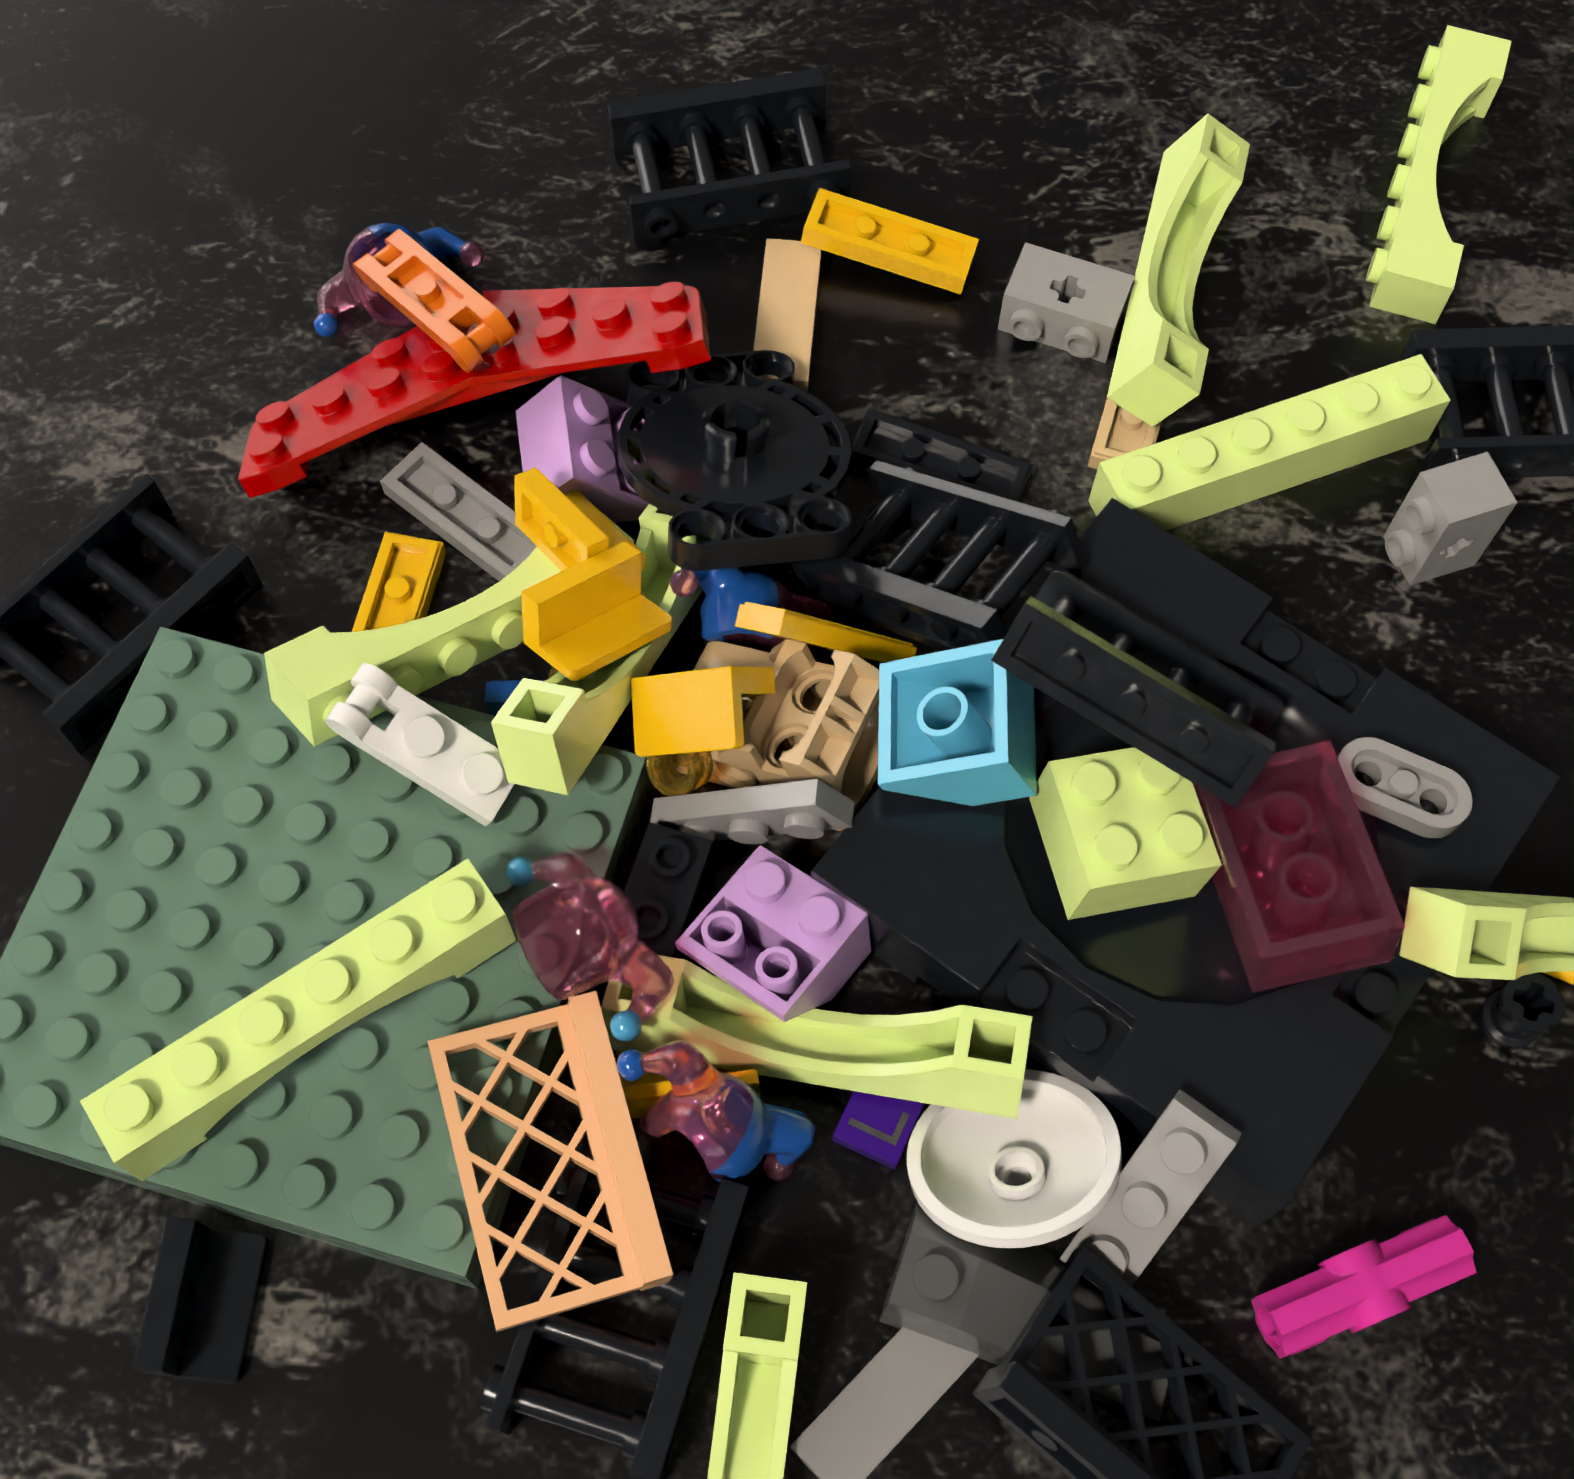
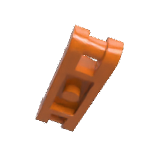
M397 229L384 239L387 246L374 256L366 253L353 263V267L359 277L373 292L380 293L446 350L467 373L483 362L481 355L494 344L502 347L516 336L514 328L499 309L401 229ZM475 323L478 324V326H476V327H475L473 330H471L468 334L464 335V333H465L473 324H475Z

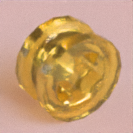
M710 751L679 754L684 760L681 764L679 762L673 763L672 758L674 754L647 756L646 767L648 776L654 787L667 796L686 795L690 791L706 784L712 775L713 759ZM676 767H687V774L684 776L680 775Z

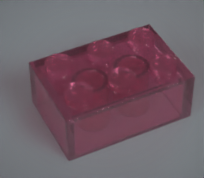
M1330 740L1273 753L1236 808L1193 783L1222 864L1212 878L1252 993L1392 960L1405 925Z

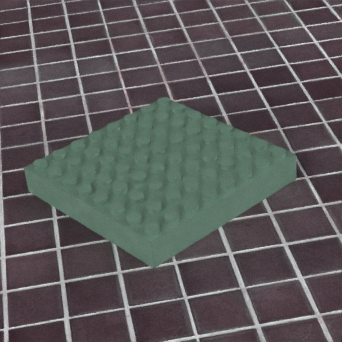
M160 627L0 959V1145L478 1289L483 1273L427 1041L568 1004V998L580 995L651 789L647 758L639 757L632 752L601 745L569 795L514 784L493 821L485 827L340 735L314 747L271 700L264 654ZM416 695L422 701L498 748L491 725L495 716ZM386 710L369 720L372 724L385 731L394 715ZM525 857L532 862L533 881L525 887H516L507 878V866L513 858ZM464 860H470L506 913L516 938L514 943L458 979L453 975L418 989L374 1011L320 1043L279 1071L231 1109L205 1134L207 1140L145 1180L141 1181L113 1162L80 1100ZM558 1027L528 1034L515 1057L550 1076L562 1047ZM513 1038L492 1044L506 1051ZM477 1048L446 1056L452 1081L477 1095L480 1094L499 1063L498 1060ZM508 1066L488 1101L524 1120L543 1086ZM456 1096L463 1122L472 1104ZM481 1111L466 1135L468 1149L470 1152L496 1166L517 1130ZM536 1117L535 1121H534L533 1124H532L533 1127H534V1125H535V1123H536L537 1117ZM528 1136L524 1137L505 1169V1172L516 1178L530 1140ZM473 1166L480 1193L490 1175ZM498 1181L483 1206L486 1223L499 1230L513 1189ZM490 1238L491 1245L493 1247L495 1240Z

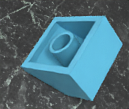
M1003 639L880 663L878 785L883 790L969 806L1037 796L1034 686L991 661Z

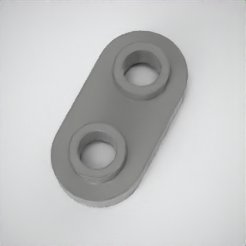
M1363 737L1351 741L1342 749L1331 768L1332 786L1345 803L1422 837L1442 838L1450 835L1468 817L1472 809L1471 790L1466 781L1457 772L1378 738ZM1355 772H1363L1369 775L1374 782V786L1362 784L1356 779ZM1420 800L1431 801L1437 807L1438 814H1431L1425 811L1420 804Z

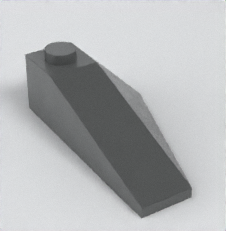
M917 1201L879 1321L899 1329L904 1327L978 1354L977 1358L999 1365L1064 1264L1039 1245L1025 1248H994L965 1241L938 1226L924 1212ZM1080 1277L1071 1291L1077 1324L1108 1320L1103 1294ZM1123 1310L1124 1318H1134ZM1058 1312L1048 1327L1061 1325ZM1146 1327L1128 1328L1127 1334L1135 1373L1165 1370L1159 1338ZM1110 1330L1079 1334L1087 1379L1118 1375ZM1063 1336L1041 1338L1026 1362L1050 1383L1070 1381ZM1167 1379L1138 1382L1137 1386L1143 1418L1156 1424L1160 1420L1168 1387ZM1120 1385L1089 1388L1091 1400L1125 1412Z

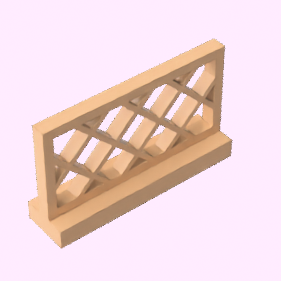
M593 991L570 997L566 1005L427 1041L496 1332L640 1289V1291L669 1283L673 1272L597 992ZM558 1027L564 1053L550 1076L515 1057L528 1034ZM513 1038L506 1051L492 1044ZM477 1048L498 1060L499 1063L480 1094L477 1095L452 1081L446 1058L447 1055ZM567 1065L574 1090L558 1081ZM508 1066L543 1086L524 1120L488 1101ZM552 1091L579 1107L582 1122L568 1146L532 1126ZM456 1096L472 1104L463 1122ZM481 1111L517 1130L496 1166L470 1152L468 1149L466 1135ZM585 1134L592 1160L576 1151ZM525 1136L561 1155L559 1162L541 1192L505 1172ZM569 1161L593 1173L598 1179L601 1192L587 1217L549 1197ZM473 1166L490 1175L480 1193ZM498 1181L535 1201L514 1239L487 1224L485 1220L483 1206ZM603 1205L605 1206L611 1232L594 1223ZM543 1206L581 1227L560 1265L522 1244ZM590 1232L616 1248L623 1276L593 1285L567 1269L587 1233ZM490 1238L508 1248L498 1266H496ZM516 1253L554 1274L538 1302L507 1310L500 1280ZM561 1279L579 1288L578 1290L552 1297Z

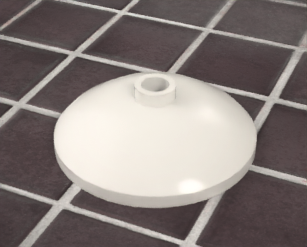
M1025 1070L1017 1119L931 1104L917 1121L907 1149V1169L914 1196L924 1212L938 1226L950 1234L971 1243L994 1248L1037 1246L1055 1241L1078 1230L1095 1217L1109 1201L1119 1181L1122 1167V1151L1118 1128L1111 1113L1100 1099L1088 1089L1065 1077L1037 1070Z

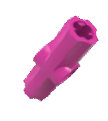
M1447 1215L1438 1219L1433 1218L1399 1233L1398 1236L1378 1244L1377 1240L1373 1239L1319 1263L1317 1265L1319 1270L1251 1299L1255 1312V1321L1266 1344L1271 1346L1279 1359L1290 1354L1293 1356L1328 1340L1327 1338L1347 1329L1353 1334L1410 1309L1409 1302L1477 1273L1473 1260L1474 1251L1463 1230L1456 1227Z

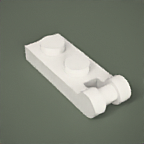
M362 664L351 680V684L354 687L352 693L345 703L337 702L325 719L327 726L344 739L485 827L490 824L514 786L513 783H508L499 749L397 685L395 680L383 670L371 664ZM377 705L394 715L385 731L372 724L368 719Z

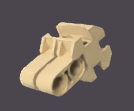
M785 639L772 648L770 653L720 641L708 642L693 671L727 666L774 667L776 694L742 697L744 746L742 748L655 757L662 764L678 773L735 789L820 779L854 801V819L864 806L878 777L879 669L856 654L834 650L831 656L834 665L816 662L806 643ZM846 828L833 829V830L841 831V830H844V829H846Z

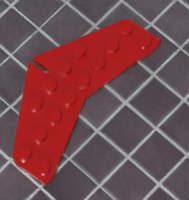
M668 282L660 286L483 291L482 296L502 312L514 328L516 336L502 347L497 344L490 347L481 355L483 362L469 373L465 372L446 350L418 326L397 338L386 340L378 344L368 355L286 402L272 403L260 410L256 415V422L252 425L238 480L249 498L273 492L305 478L311 459L379 428L561 373L639 361H647L651 373L684 369L710 361L707 314L699 291L693 286H684L680 282ZM477 323L473 324V325L464 333V335L468 334L471 330H473L476 326H478V324H477Z

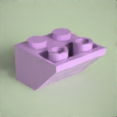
M560 375L516 410L523 472L536 467L563 494L572 491L581 492L614 523L639 520L640 515L649 504L627 483L618 463V431L625 414L631 409L628 403ZM644 419L633 430L641 431ZM629 453L634 465L639 464Z
M761 845L675 942L676 948L784 1022L831 1001L871 952L868 913Z

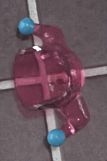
M571 851L535 861H530L525 857L513 858L509 862L506 872L507 878L512 885L525 887L533 880L552 883L549 887L523 900L513 909V922L517 938L536 978L548 993L559 1000L573 997L610 980L619 981L632 988L633 995L627 1010L620 1011L612 1017L610 1028L612 1035L619 1041L627 1042L636 1039L641 1032L642 1022L668 997L675 980L671 969L663 960L638 939L637 915L628 896L611 881L594 875L588 864L578 854Z

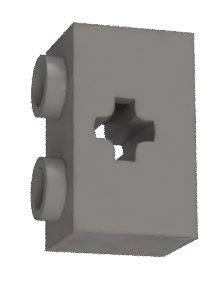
M1025 242L1003 296L998 330L1013 334L1021 340L1036 341L1067 351L1079 358H1090L1106 363L1123 319L1135 276Z
M1488 452L1422 471L1416 478L1383 536L1390 561L1395 566L1400 567L1410 586L1474 566L1518 503Z

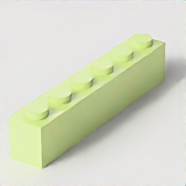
M1422 354L1099 462L1088 502L1097 517L1111 498H1114L1167 531L1427 441L1451 400Z

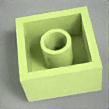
M1135 747L1049 761L1036 782L1037 796L1029 797L1068 920L1195 897L1222 866L1193 783Z

